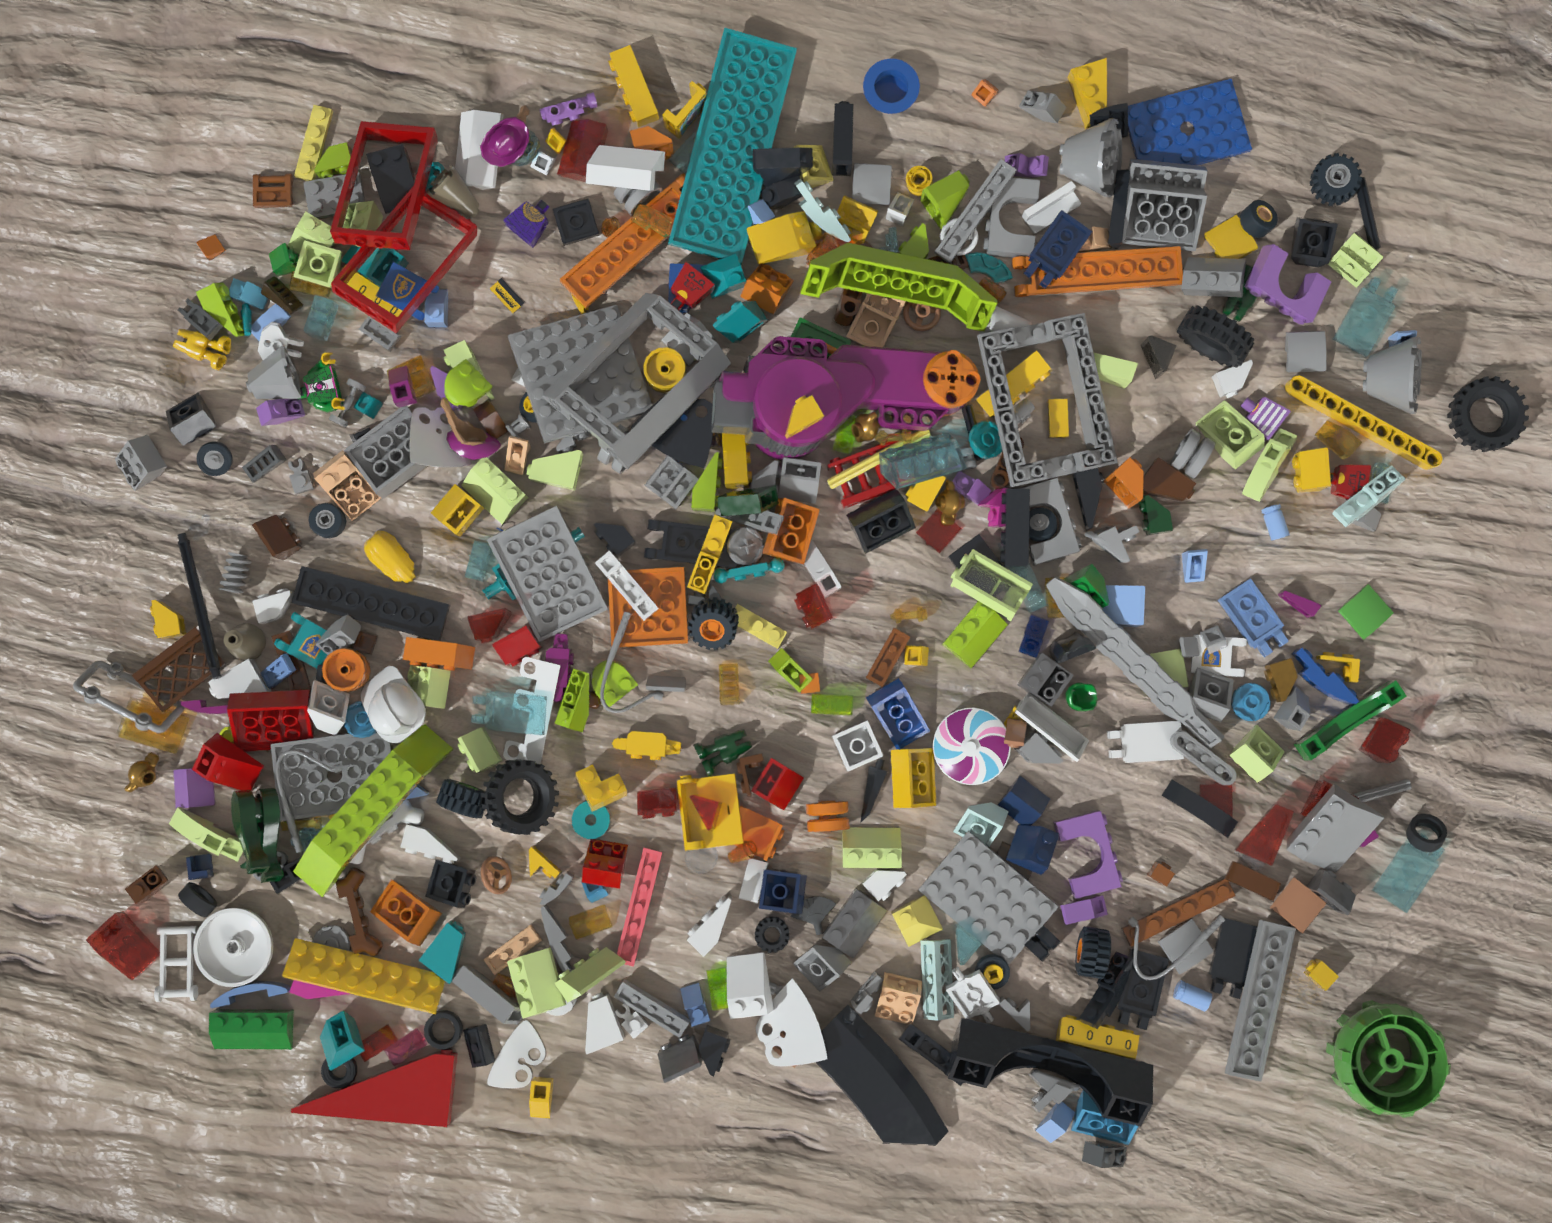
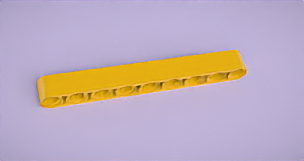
M1295 376L1285 384V391L1290 396L1422 469L1430 470L1442 463L1443 459L1439 451L1305 377ZM1293 382H1297L1299 384V390H1296L1293 387ZM1310 391L1316 394V399L1310 397ZM1327 400L1332 402L1333 408H1329L1326 405ZM1344 409L1349 412V418L1344 416ZM1360 419L1366 421V427L1360 424ZM1377 428L1383 431V436L1378 435ZM1394 437L1399 439V446L1394 443ZM1411 446L1417 450L1416 455L1412 454ZM1428 456L1433 458V464L1428 462Z

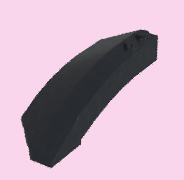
M849 1005L821 1031L827 1059L815 1063L857 1107L882 1140V1144L901 1143V1145L928 1144V1146H936L949 1132L929 1097L907 1067L884 1040Z

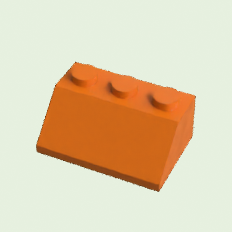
M1131 457L1104 480V483L1128 509L1143 499L1144 471L1141 469L1142 465L1136 459L1132 460Z
M779 498V504L776 505L774 513L784 516V519L777 534L768 533L763 554L804 564L820 509L787 498Z

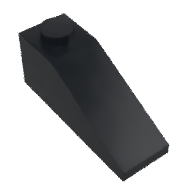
M1098 468L1076 472L1072 475L1085 531L1093 528L1102 483H1104L1102 472H1099Z

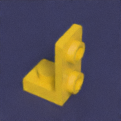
M1323 652L1322 655L1316 656V660L1346 663V666L1343 668L1345 682H1358L1360 659H1354V655L1342 654V657H1335V653Z

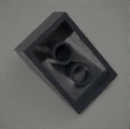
M403 144L366 154L385 214L392 212L415 183L408 152Z

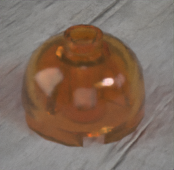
M825 232L820 237L822 242L815 243L816 247L808 254L806 264L810 265L812 260L839 247L840 243L838 240Z

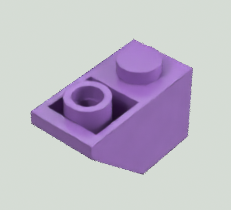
M301 399L266 400L256 408L261 426L277 425L305 416Z

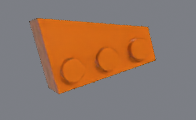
M406 637L403 660L410 661L409 665L415 666L427 663L426 667L438 669V665L444 666L443 669L455 671V668L472 670L476 647Z

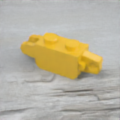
M631 731L627 738H615L612 742L613 748L626 750V754H631V758L642 759V755H648L650 760H661V757L680 754L681 742L667 739L664 733Z

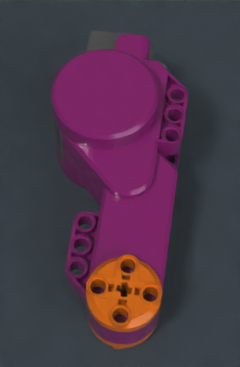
M778 336L773 338L756 356H748L743 373L723 371L720 380L716 381L713 388L711 432L745 435L746 443L755 444L760 451L775 459H800L812 453L858 409L878 410V422L884 428L927 431L942 417L955 414L964 407L976 394L981 378L973 361L957 350L934 352L842 345L827 359V345L823 340ZM794 345H799L801 348H796V347H793V346H794ZM813 347H819V348L821 349L822 353L820 354V352H819L818 350L812 349V348H813ZM804 395L806 397L812 395L824 417L819 422L787 439L785 434L792 408L796 404L795 401ZM884 414H890L893 419L892 422L886 421ZM903 415H908L911 418V423H906ZM922 417H928L930 424H925L922 421Z

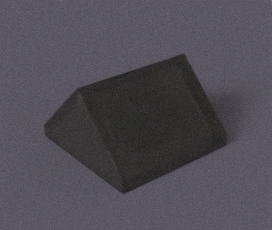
M1151 335L1140 346L1156 380L1167 371L1177 345Z

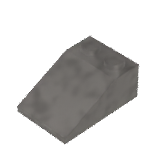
M689 1034L678 1038L679 1042L673 1045L669 1042L660 1047L661 1050L657 1055L664 1083L701 1067L703 1059L698 1050L699 1044L694 1035L689 1037Z

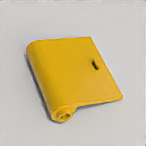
M735 773L704 778H692V775L680 776V780H677L685 851L743 844Z

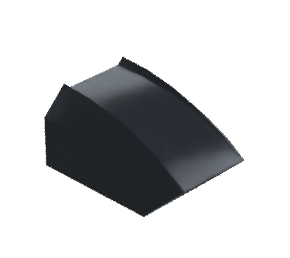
M1297 217L1291 250V259L1294 263L1311 267H1321L1329 264L1338 224L1326 220Z
M1074 632L1069 637L1052 641L1049 653L1052 660L1058 664L1095 650L1096 646L1088 637Z

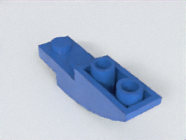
M1297 648L1291 653L1303 667L1298 674L1316 690L1343 703L1357 704L1359 702L1355 691L1350 687L1347 688L1343 683L1344 679L1338 673L1329 672L1325 674L1326 671L1323 666L1314 662L1312 654L1307 649Z

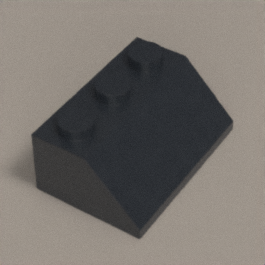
M897 488L846 514L850 526L865 554L916 528L906 501Z

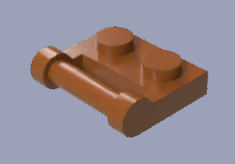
M292 173L273 176L253 174V206L255 208L293 207ZM285 183V187H261V184Z

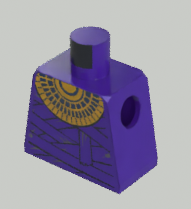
M540 200L535 207L526 201L503 221L510 230L530 247L534 248L549 223L543 215L549 209V206L543 200Z

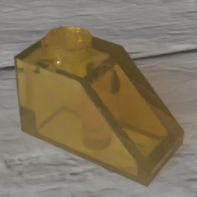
M1328 420L1315 433V436L1342 460L1350 457L1362 443L1348 429Z

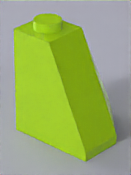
M959 170L929 185L922 191L920 201L940 230L950 221L970 186L968 177L965 174H961Z

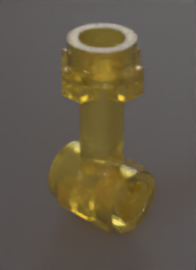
M902 429V433L887 434L884 430H880L875 436V441L881 446H885L890 441H903V444H908V442H912V434L907 429Z
M917 607V611L909 612L895 609L890 614V619L896 624L901 623L905 619H918V622H923V620H927L926 608L922 609V607Z

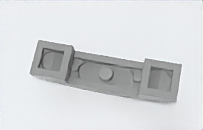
M717 507L715 514L721 516L720 510ZM770 511L757 514L722 516L739 524L771 534L778 533L784 516Z

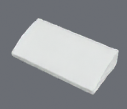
M1028 692L1019 702L1015 713L1077 762L1089 740Z

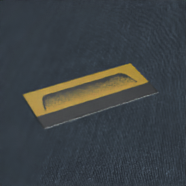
M502 278L489 288L512 313L524 304Z

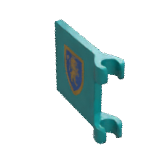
M294 612L290 618L302 626L290 645L279 638L275 640L274 645L278 649L317 669V666L322 665L328 655L315 644L327 630Z

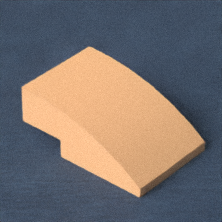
M868 293L846 337L864 346L883 348L907 301Z

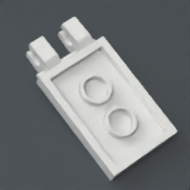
M1181 722L1122 724L1121 730L1107 731L1108 739H1122V750H1108L1109 758H1123L1125 763L1184 759V756L1177 752L1170 744L1171 736L1175 732L1182 731ZM1180 738L1177 739L1179 745L1181 744Z

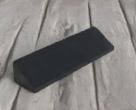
M1129 169L1117 170L1108 240V243L1114 249H1118L1121 246L1130 180Z

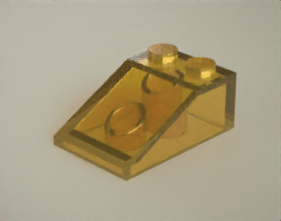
M131 696L126 709L137 715L148 713L152 718V722L157 725H161L173 712L168 709L162 712L157 705ZM180 715L165 732L156 733L149 729L145 731L137 729L134 721L123 716L117 730V735L130 741L176 754L190 718Z

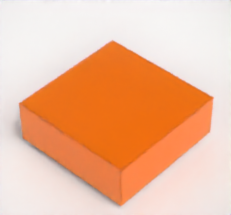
M818 673L809 674L813 680L801 690V694L820 692ZM803 674L799 675L800 685L806 679Z

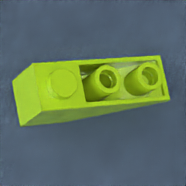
M224 282L212 283L196 292L203 309L235 337L245 336L237 306L233 303L229 295V289Z
M719 452L714 454L693 487L692 510L715 512V507H718L719 496L716 495L717 488L721 486V477H718V469H722V458H719Z
M573 668L555 724L583 733L589 716V673Z

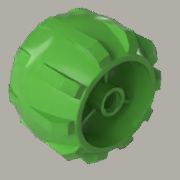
M1371 1000L1363 1002L1362 1010L1353 1016L1348 1017L1342 1014L1338 1018L1337 1023L1342 1028L1335 1042H1327L1326 1053L1332 1055L1334 1059L1335 1071L1331 1075L1334 1082L1343 1088L1356 1103L1378 1115H1399L1405 1118L1413 1116L1416 1111L1423 1109L1429 1103L1434 1104L1441 1097L1439 1093L1451 1069L1444 1046L1446 1040L1441 1031L1436 1030L1422 1014L1396 1003L1379 1004ZM1395 1028L1403 1032L1409 1042L1410 1060L1405 1059L1400 1051L1389 1046L1384 1029ZM1373 1035L1375 1042L1368 1046L1366 1052L1371 1064L1362 1072L1360 1063L1361 1051L1365 1042ZM1403 1065L1407 1066L1403 1075L1395 1082L1386 1086H1374L1385 1071L1394 1073L1401 1070Z

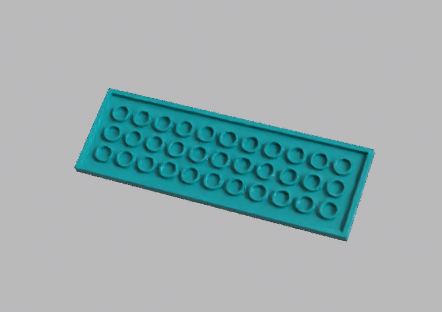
M724 27L668 245L718 259L736 254L740 265H742L749 238L746 229L751 227L753 222L748 206L758 201L763 184V178L760 174H756L753 169V149L772 148L797 48Z

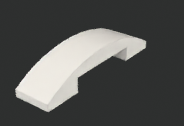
M610 551L595 562L643 621L659 609Z

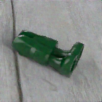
M1247 264L1242 297H1228L1222 314L1224 313L1229 316L1234 306H1237L1238 309L1233 319L1238 322L1243 319L1258 298L1250 294V290L1244 287L1253 269L1252 266Z
M744 729L714 738V744L711 745L693 744L700 760L716 751H720L719 755L701 762L708 777L714 774V769L718 764L724 762L727 765L753 747L750 741L736 746L735 741H739L747 736Z

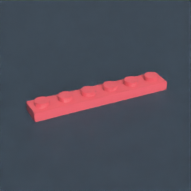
M645 847L643 848L617 955L625 960V965L633 967L663 853Z

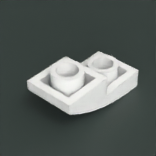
M749 858L739 899L758 903L763 871L767 869V862Z

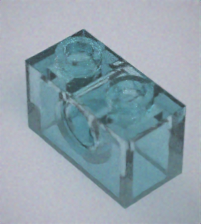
M315 295L303 331L311 337L327 341L339 306L333 300Z

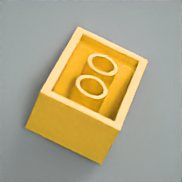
M805 211L786 214L746 229L758 264L808 255L816 247Z

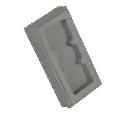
M370 316L365 319L359 328L361 332L390 352L401 338L398 333H394Z

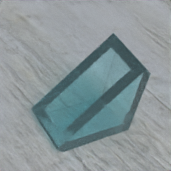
M955 924L959 965H965L981 946V943L961 925Z

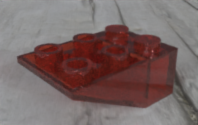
M124 911L114 913L86 939L102 958L131 981L160 956V951Z

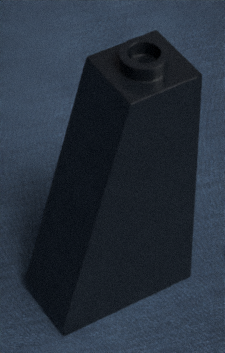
M847 101L835 103L832 176H851L854 104H850Z

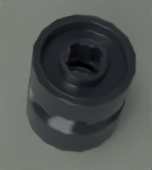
M1043 925L1036 932V936L1031 937L1024 945L1038 959L1044 962L1050 955L1049 951L1055 950L1061 941Z

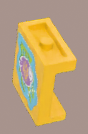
M693 81L689 83L692 98L676 116L668 109L662 114L664 127L678 139L681 138L703 111L707 95L706 89L700 83L696 84Z

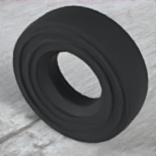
M354 1058L343 1063L347 1071L345 1076L341 1078L333 1075L325 1059L321 1067V1075L324 1082L333 1088H344L351 1084L357 1075V1063Z

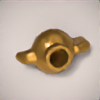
M876 412L860 414L856 418L855 423L852 424L851 431L857 442L872 441L877 436L881 425L878 422Z
M946 480V489L936 498L935 505L942 512L941 523L943 525H953L956 513L964 508L965 499L962 494L955 490L953 481Z
M150 752L145 760L137 761L131 765L128 771L130 782L124 788L126 792H133L138 787H146L155 781V766L159 761L158 755Z

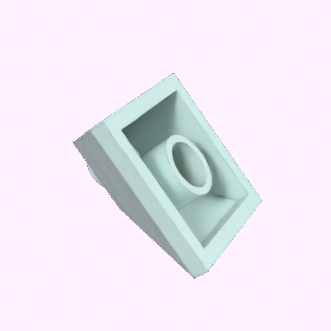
M992 802L969 806L953 832L963 837L969 830L985 845L990 847L1002 829L1008 811Z

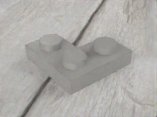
M875 971L850 1000L854 1009L860 1014L870 1009L873 1004L871 994L877 992L882 986L881 982L883 979Z

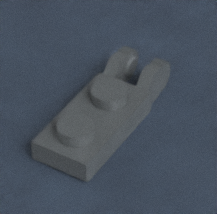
M187 298L185 302L191 307L190 311L187 312L179 307L178 311L184 316L183 318L211 341L223 326L198 304L193 303Z

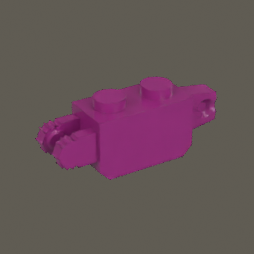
M556 634L553 648H549L546 651L545 662L560 665L554 701L557 703L563 700L565 688H567L572 674L570 666L574 665V653H571L572 650L569 649L568 635Z

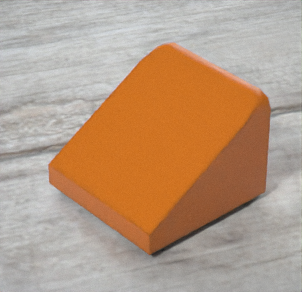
M982 79L971 96L986 107L999 90L988 80Z
M215 234L196 242L205 257L210 261L226 251Z

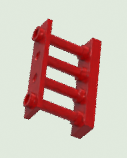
M890 437L883 440V444L843 459L840 457L834 458L829 461L830 464H827L828 471L835 469L836 474H839L843 471L842 465L852 462L854 466L860 462L859 459L869 455L872 456L897 443L900 439ZM897 454L892 457L898 474L896 476L897 479L893 481L887 479L880 463L875 466L880 486L874 488L869 486L865 473L858 475L862 486L861 493L854 495V492L850 490L848 482L841 484L844 493V499L840 502L842 508H849L889 493L896 488L899 489L915 482L913 473L908 475L904 471Z

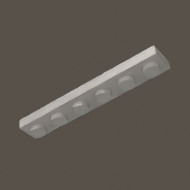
M1000 159L934 251V254L949 264L953 261L1016 173L1014 167Z

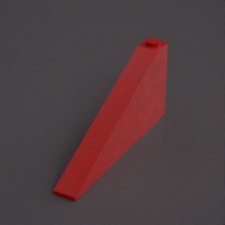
M449 1048L441 1049V1051H436L344 1088L298 1104L291 1109V1113L448 1127L451 1123L458 1052H452L453 1049Z

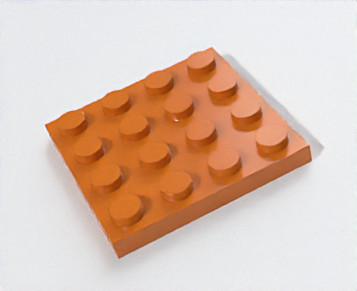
M684 567L627 570L659 608L645 621H643L608 579L611 647L624 612L630 613L631 617L618 648L689 644Z

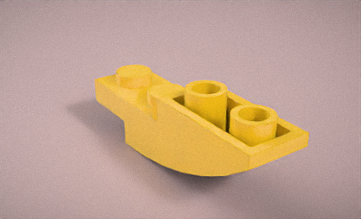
M714 514L687 585L688 588L703 594L706 593L733 522L732 520Z

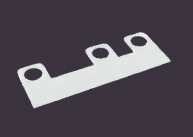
M529 657L522 659L521 676L537 681L534 692L518 689L515 693L514 707L530 712L524 744L511 740L506 742L503 753L506 760H531L541 764L560 665ZM527 662L535 664L536 670L533 674L525 672L524 665ZM526 694L529 697L528 705L521 706L518 703L519 695ZM515 745L518 747L519 754L517 757H510L507 750L509 746Z

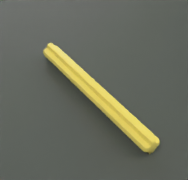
M929 430L917 431L827 480L830 488L834 489L929 438L931 433Z

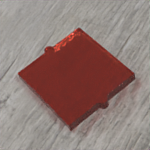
M937 508L916 534L926 542V545H930L940 554L962 528L956 523L953 525H943L941 523L942 512Z
M1216 782L1214 784H1200V796L1233 818L1232 784L1221 785Z

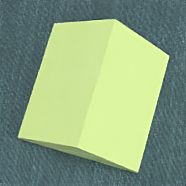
M304 240L293 277L331 288V282L340 273L342 252Z

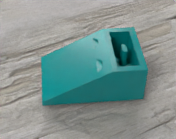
M352 245L341 261L347 265L361 247ZM376 248L357 272L380 287L392 262L404 268L407 267L409 262L394 249Z

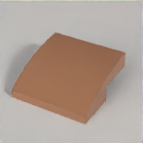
M1293 877L1270 906V909L1303 934L1327 903Z

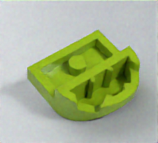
M467 359L449 371L444 383V394L448 401L455 406H474L477 404L478 399L492 389V385Z
M607 660L600 662L592 671L591 685L599 698ZM618 661L612 662L604 688V699L608 707H611L638 686V683L625 666Z

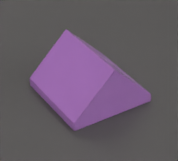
M192 768L173 770L176 809L178 806L190 808L215 805L214 782L207 781L193 771Z

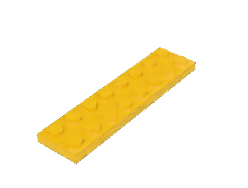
M297 938L294 939L282 974L284 978L435 1015L446 982L432 971L359 953L354 954L350 951Z

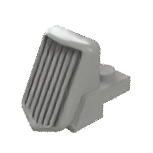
M1128 524L1119 529H1116L1115 526L1107 525L1095 532L1088 531L1085 533V536L1104 549L1119 563H1127L1130 561V558L1122 541L1125 540L1127 542L1136 537L1135 534L1139 533V530L1134 524Z
M1038 1069L1028 1073L1044 1091L1043 1093L1038 1092L1031 1099L1033 1103L1030 1106L1037 1112H1041L1051 1100L1054 1103L1060 1104L1072 1091H1077L1080 1088L1079 1084H1073L1038 1071Z

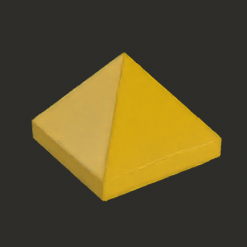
M555 128L551 129L545 140L557 154H560L567 141Z

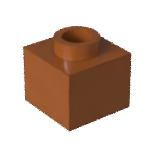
M1162 861L1161 864L1154 862L1147 875L1167 887L1175 873L1170 871L1172 869L1171 866Z

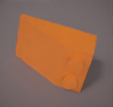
M392 879L370 911V913L407 942L420 947L442 915L431 904Z

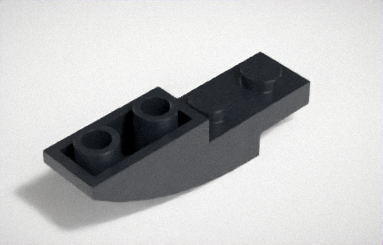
M1115 952L1110 960L1106 975L1103 979H1098L1096 982L1099 987L1079 1017L1082 1023L1098 1029L1104 1018L1112 1015L1128 981L1133 964L1132 957Z

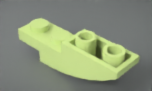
M1279 428L1274 438H1270L1256 462L1243 489V495L1260 502L1278 474V468L1296 442L1297 435Z
M179 806L177 807L169 822L175 830L195 844L218 856L223 854L237 862L239 861L243 850L237 837L214 827V823Z

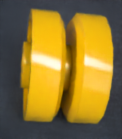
M668 347L653 350L646 357L643 365L644 375L649 386L662 394H667L687 374L682 356L676 350Z

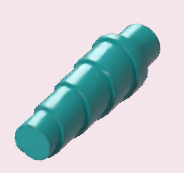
M245 303L242 304L240 313L245 336H250L252 332V311L250 310V305Z

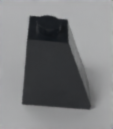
M812 148L753 149V169L756 174H760L763 178V184L766 188L773 183L802 175L813 168Z

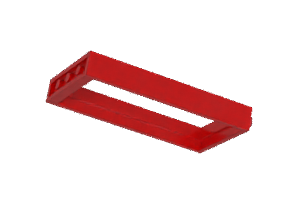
M360 122L330 229L334 243L357 245L360 247L367 245L377 248L410 250L438 143L435 128ZM367 140L424 145L402 233L343 228Z
M413 187L375 231L391 232L407 213ZM426 190L421 206L466 235L398 317L347 285L349 280L377 247L367 245L361 247L331 282L333 293L396 334L477 236V225L461 216L457 210L450 209L443 203L430 197Z

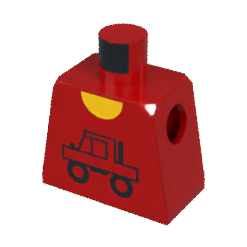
M686 262L671 287V292L676 297L670 304L678 311L685 304L693 309L715 290V284Z
M1339 465L1335 467L1334 473H1330L1331 494L1349 500L1369 483L1371 465Z

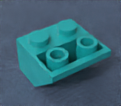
M738 301L731 306V310L728 313L724 312L719 315L713 326L732 343H737L745 339L768 319L756 301Z
M343 1010L326 1020L320 1040L328 1067L332 1071L362 1053L365 1049L356 1020Z

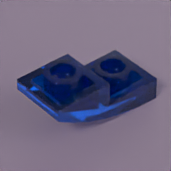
M1030 614L1018 652L1037 658L1049 620Z

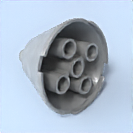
M1110 118L1067 138L1065 144L1060 145V155H1062L1060 174L1104 197H1112L1115 189L1116 172L1121 170L1122 134L1121 129L1116 127V124L1119 123L1117 119Z
M1413 337L1369 356V359L1364 361L1363 371L1367 372V378L1363 380V391H1367L1368 395L1409 414H1416L1418 409V403H1416L1417 395H1420L1422 350L1417 348V344H1421L1420 337Z

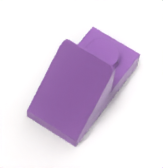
M960 470L953 479L955 490L977 505L991 492L978 478L975 480Z

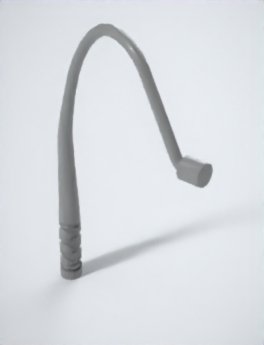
M628 612L623 613L608 656L600 689L601 703L607 711L612 713L625 712L653 696L654 699L661 701L664 695L656 691V693L653 692L622 709H612L605 703L604 688L631 617V614Z
M288 750L283 752L277 760L276 777L287 825L296 853L304 851L284 794L280 777V763L284 756L288 754H299L331 772H340L342 767L341 764H337L331 768L305 752Z
M1219 915L1166 970L1154 976H1146L1140 971L1137 964L1139 925L1137 924L1138 921L1132 917L1128 923L1132 927L1135 926L1133 964L1136 972L1146 980H1154L1164 976L1190 956L1225 919Z

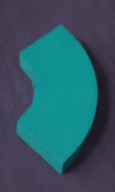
M981 252L965 254L970 273L985 274L991 278L994 285L1013 279L1011 271L1000 259L998 260L987 253Z

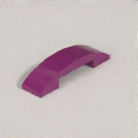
M206 700L181 701L183 707L196 712L228 714V705L207 707Z

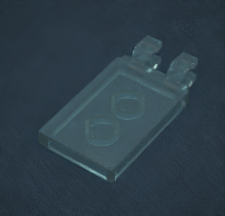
M1376 277L1370 280L1366 288L1363 287L1359 290L1333 337V340L1365 357L1371 352L1395 308L1392 301L1398 289L1391 286L1383 297L1375 294L1381 283V280Z
M490 691L487 695L473 696L472 704L486 705L485 714L472 715L471 723L485 724L488 730L545 735L547 696Z
M1404 842L1372 891L1407 913L1438 868L1439 861L1437 859L1440 858L1445 849L1441 847L1437 851L1426 853L1416 849L1410 842Z

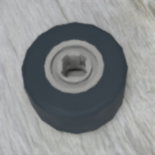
M331 503L318 504L309 514L310 528L314 533L323 538L337 537L346 527L344 512Z

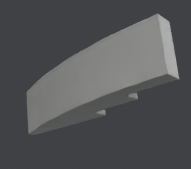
M544 905L541 907V913L550 947L562 971L564 972L567 969L572 971L573 968L568 960L573 957V954L563 942L569 935L549 907Z

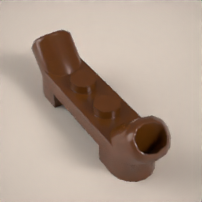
M860 240L855 243L873 248L867 241ZM843 288L837 310L834 314V320L837 324L841 326L852 324L861 304L862 292Z
M353 867L350 868L346 877L337 879L336 889L338 897H347L356 932V934L349 936L353 953L366 952L374 957L381 951L383 941L368 932L369 920L366 915L364 916V901L362 897H359L358 889L366 875L362 870Z

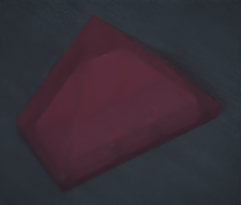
M418 1028L384 1049L393 1066H396L428 1044Z

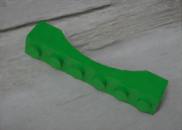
M1396 680L1387 681L1360 699L1357 704L1351 705L1293 745L1304 760L1311 761L1351 730L1407 697V695Z

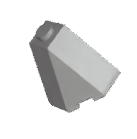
M284 346L279 347L248 372L246 386L250 393L253 392L256 399L301 398L299 373Z

